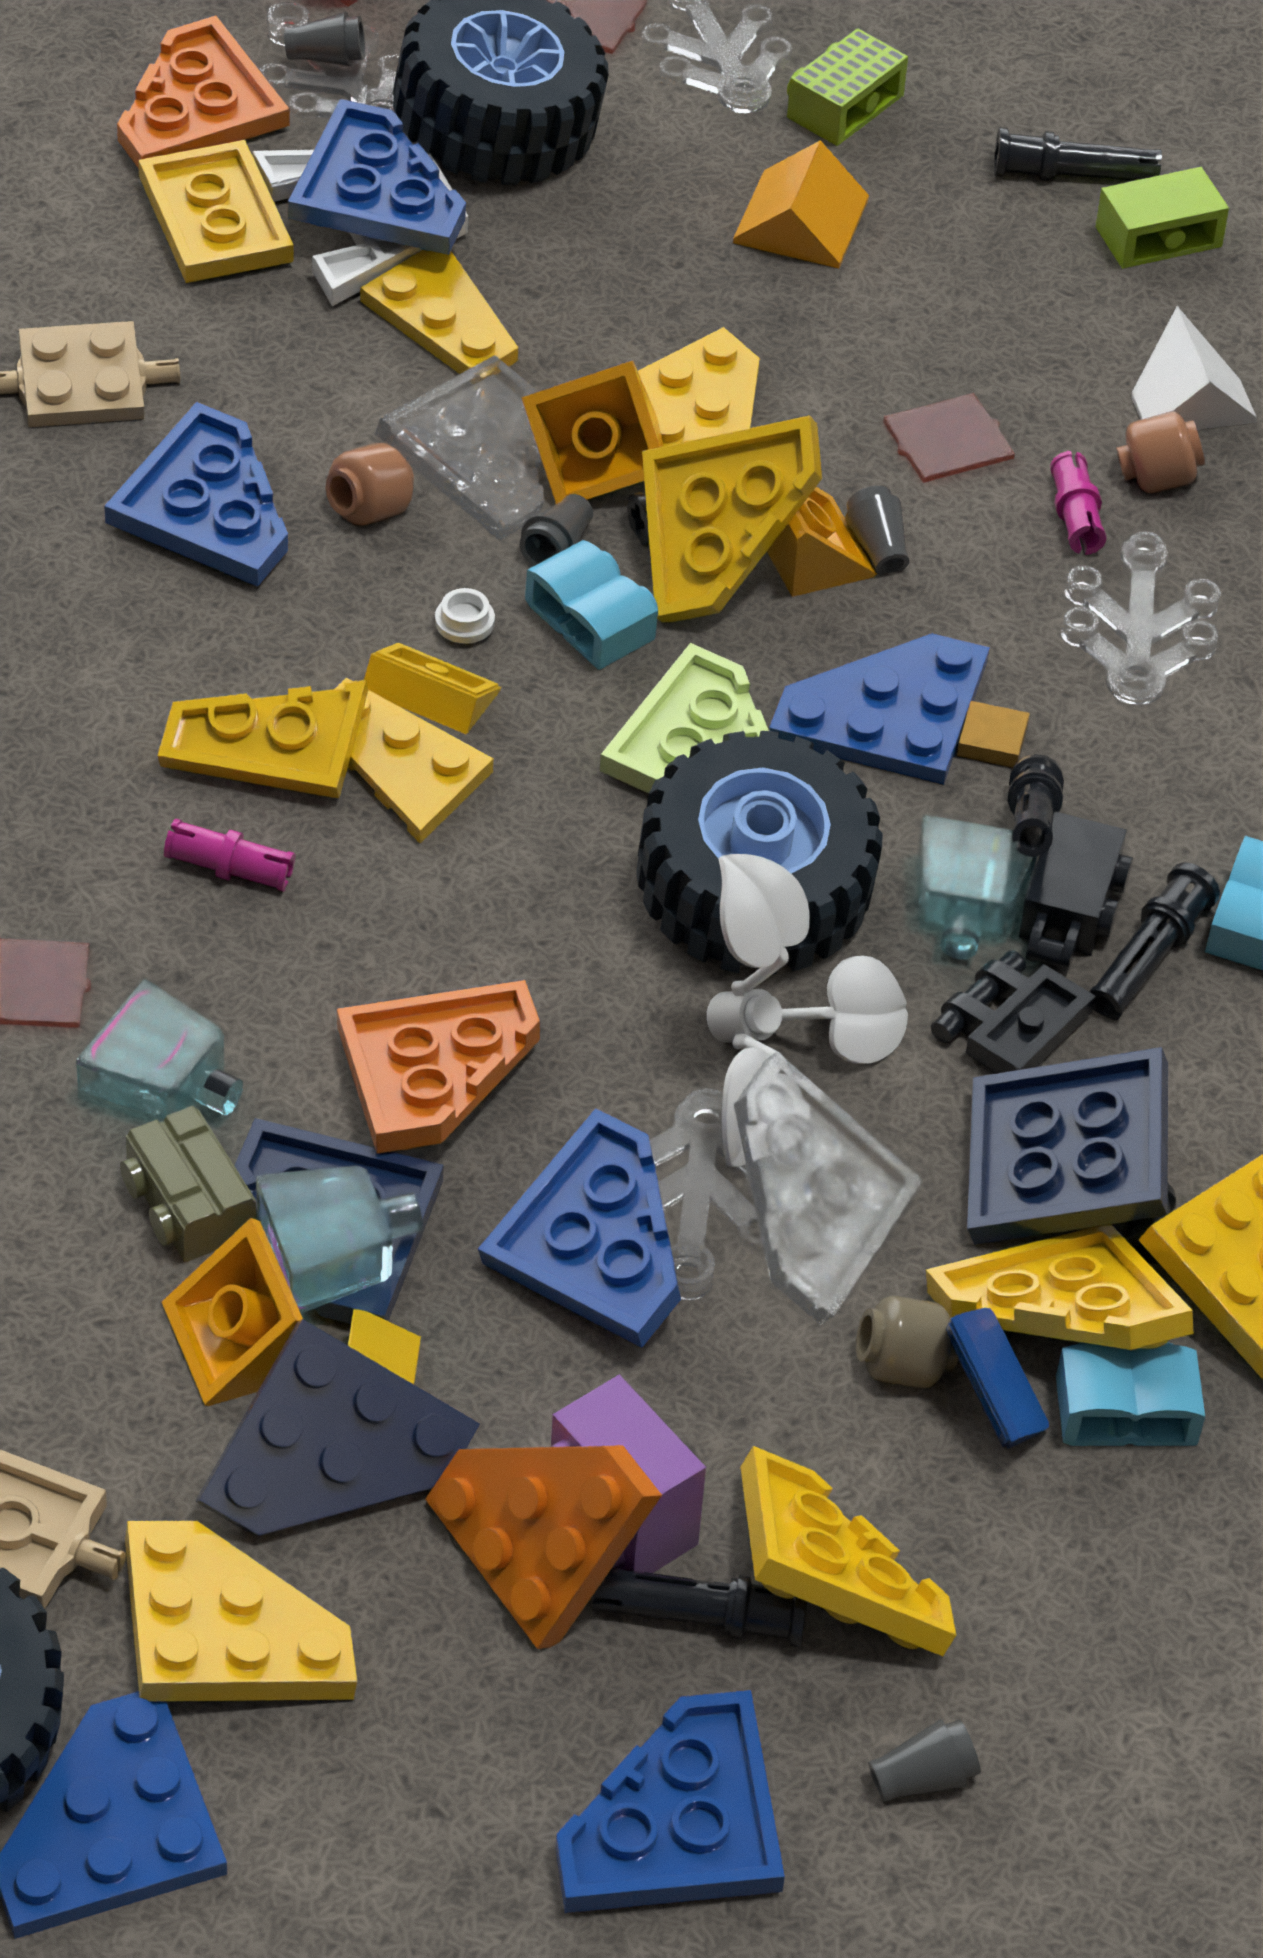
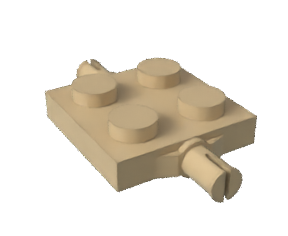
M133 321L19 329L21 356L17 363V370L0 371V395L19 393V398L27 408L29 427L144 419L143 396L146 391V384L180 383L178 358L144 361L143 355L136 346Z
M0 1450V1569L4 1567L21 1580L19 1596L25 1599L27 1596L35 1595L45 1609L63 1578L78 1565L105 1575L112 1580L117 1579L118 1572H121L126 1553L90 1540V1533L107 1507L106 1490Z

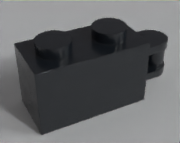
M1054 812L1052 845L1047 852L1039 856L1024 901L1019 938L1029 940L1026 953L1027 961L1034 963L1038 961L1069 971L1075 952L1092 956L1098 935L1110 938L1119 906V901L1110 898L1113 891L1125 892L1133 857L1123 855L1127 829Z

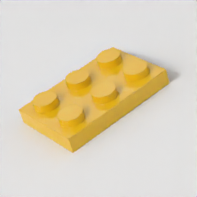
M245 140L139 160V178L185 283L294 262L293 242Z

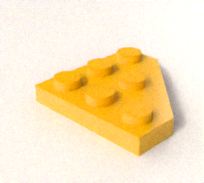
M724 327L638 370L657 415L663 446L751 428L760 358Z
M810 415L642 451L653 594L658 605L657 619L661 622H676L720 613L822 480L818 426Z
M1262 1154L1152 1224L1139 1241L1263 1379Z
M1111 1224L1095 1226L926 1269L927 1292L936 1303L941 1304L945 1308L950 1318L961 1313L986 1307L994 1312L1002 1329L1006 1331L1128 1350L1158 1348L1165 1345L1171 1339L1194 1334L1192 1309Z
M753 1446L740 1468L755 1580L761 1582L766 1589L777 1596L800 1598L824 1608L832 1617L848 1624L859 1622L886 1633L894 1642L905 1648L917 1649L920 1647L943 1657L956 1637L949 1596L930 1578L922 1579L918 1585L899 1563L894 1561L900 1550L862 1515L853 1517L852 1521L847 1519L839 1507L828 1499L833 1488L815 1471Z
M127 1521L125 1547L140 1698L150 1702L354 1700L357 1674L351 1629L348 1624L198 1521Z

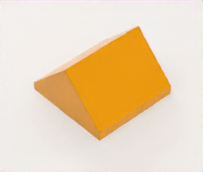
M820 140L763 171L734 235L733 243L840 268L868 203L869 195Z
M629 361L521 397L556 504L560 503L570 494H577L588 500L644 481L642 451L663 447L657 415L634 361Z
M818 487L813 490L767 550L792 597L874 578L877 575L857 538L847 525L845 517L833 496Z
M250 1218L162 1301L164 1310L204 1404L207 1406L258 1392L297 1322L303 1319L261 1222Z

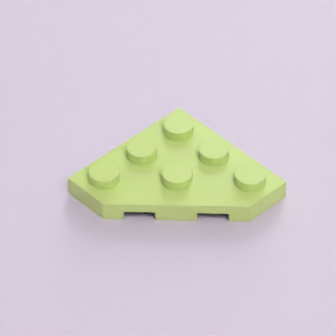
M690 643L601 753L600 771L649 793L655 780L664 776L665 767L682 754L689 758L692 746L711 738L715 744L721 743L723 735L727 733L744 731L745 737H759L761 730L769 731L761 710H756L750 696V682L744 667Z

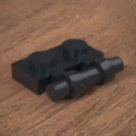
M1009 950L999 960L992 959L976 972L975 983L967 991L954 993L942 1005L941 1015L930 1026L931 1032L942 1043H949L960 1032L964 1034L971 1032L968 1036L966 1054L996 1073L1034 1068L1092 1013L1095 995L1045 964L1030 978H1027L1021 974L1026 969L1025 959L1018 952ZM994 999L997 1001L1006 1000L995 1011L988 1007Z

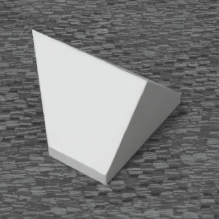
M1177 306L1131 394V399L1140 420L1175 411L1183 417L1185 422L1193 420L1197 430L1256 423L1257 417L1241 380Z

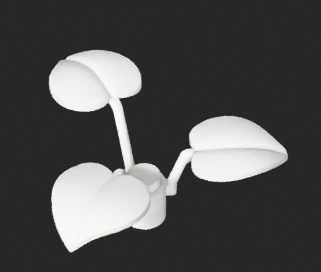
M730 854L719 857L722 875L720 923L725 943L734 958L746 966L760 969L744 981H734L731 985L732 991L721 992L715 995L707 1009V1024L712 1035L721 1042H733L735 1049H743L731 1062L726 1073L723 1088L722 1138L726 1166L729 1167L742 1166L786 1151L800 1138L807 1120V1097L800 1077L791 1070L780 1069L783 1061L782 1054L757 1040L769 1038L779 1028L781 1021L831 1019L829 1043L833 1052L845 1061L854 1064H868L887 1057L898 1047L904 1036L908 1020L907 1002L898 982L891 971L881 961L873 957H849L842 960L834 968L827 984V996L831 1007L782 1009L779 1001L769 992L763 989H754L788 962L789 957L786 947L796 945L805 939L809 929V907L803 888L789 871L774 861L748 854Z

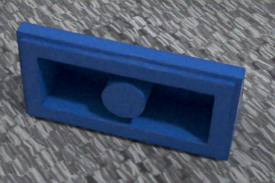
M985 1307L950 1318L946 1331L951 1339L952 1347L1002 1447L1011 1448L1046 1431L1049 1428V1421L994 1312L990 1308Z

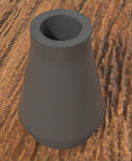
M343 12L303 25L285 27L284 45L287 59H301L352 66V62L355 60H364L365 33L361 16L349 17L347 12Z
M870 486L857 491L847 502L848 511L845 516L847 525L872 560L878 574L904 570L909 565L910 560L905 545L900 499L892 495L891 491L884 486Z
M570 494L560 503L528 519L522 527L520 549L524 558L531 565L535 566L578 543L586 526L593 518V509L590 503L580 495Z
M939 1719L884 1756L868 1762L872 1779L883 1803L898 1797L967 1787L966 1779L981 1774L980 1763L973 1742L960 1719L946 1725L942 1719Z

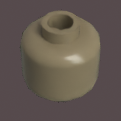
M901 1296L884 1297L874 1309H866L860 1319L856 1336L857 1358L859 1361L865 1362L867 1371L878 1382L916 1388H931L940 1380L945 1369L952 1370L958 1362V1357L946 1331L950 1316L945 1308L936 1302Z

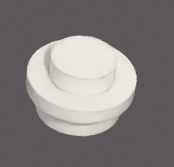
M461 588L449 592L445 595L435 612L436 629L443 637L453 642L475 643L485 639L494 629V610L486 596L474 589Z

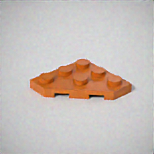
M212 16L167 31L161 42V53L155 64H149L135 90L136 99L129 111L124 110L117 123L118 142L139 169V160L247 140L290 126V109L219 18Z
M525 980L337 1009V1029L377 1154L441 1144L540 1040V1020Z
M623 1445L458 1449L425 1500L535 1647L543 1649L550 1648L561 1642L662 1497V1494Z

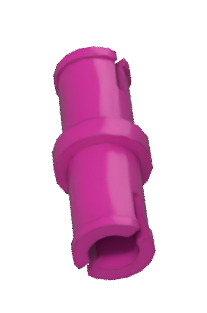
M1066 451L1057 455L1050 465V471L1057 489L1054 504L1059 518L1065 521L1071 549L1075 553L1080 554L1082 547L1079 538H1081L1085 555L1099 551L1106 543L1107 536L1099 515L1102 500L1098 488L1090 481L1085 456L1076 452L1074 457L1077 465L1076 468L1071 451Z
M177 818L173 820L171 829L174 832L168 831L164 845V857L169 859L175 858L216 870V877L230 880L233 875L275 887L279 891H285L288 881L285 879L286 877H291L296 858L294 852H285L243 840V833L235 830H229L227 834L185 823Z

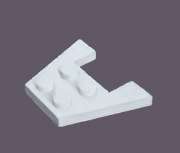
M314 150L253 151V158L273 201L290 198ZM431 153L428 154L429 157L433 160V162L437 165ZM440 170L439 178L451 191V186ZM467 213L457 238L468 233ZM350 233L356 245L312 256V272L329 302L334 306L360 292V287L407 260L422 249Z

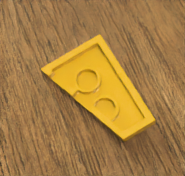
M421 250L360 287V302L476 387L518 361V346L452 251L447 255Z
M345 678L335 689L345 688L344 682L352 680ZM368 690L348 768L356 770L375 790L377 799L387 809L392 808L407 824V831L421 843L493 773L494 758Z
M366 680L344 682L345 688L312 692L311 686L289 688L288 695L253 699L245 693L175 701L172 703L157 755L160 767L339 799L368 694Z

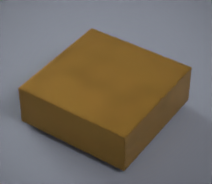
M970 701L959 741L957 756L1013 768L1015 763L1019 761L1030 713Z

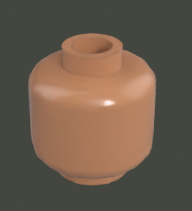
M1175 411L1130 423L1125 433L1127 445L1116 447L1124 480L1136 478L1140 489L1146 493H1157L1188 485L1196 479L1197 467L1205 465L1204 454L1194 421L1185 422L1183 417Z
M387 443L369 444L345 451L334 459L326 479L327 499L331 507L347 521L354 525H370L399 515L408 508L413 496L414 475L411 466L396 448Z

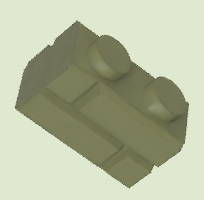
M190 1106L167 1115L162 1122L156 1119L130 1129L128 1135H126L127 1160L120 1162L121 1175L125 1186L134 1199L141 1196L145 1197L151 1207L149 1208V1219L157 1239L163 1246L173 1243L184 1262H189L216 1251L250 1218L256 1219V1199L198 1108Z

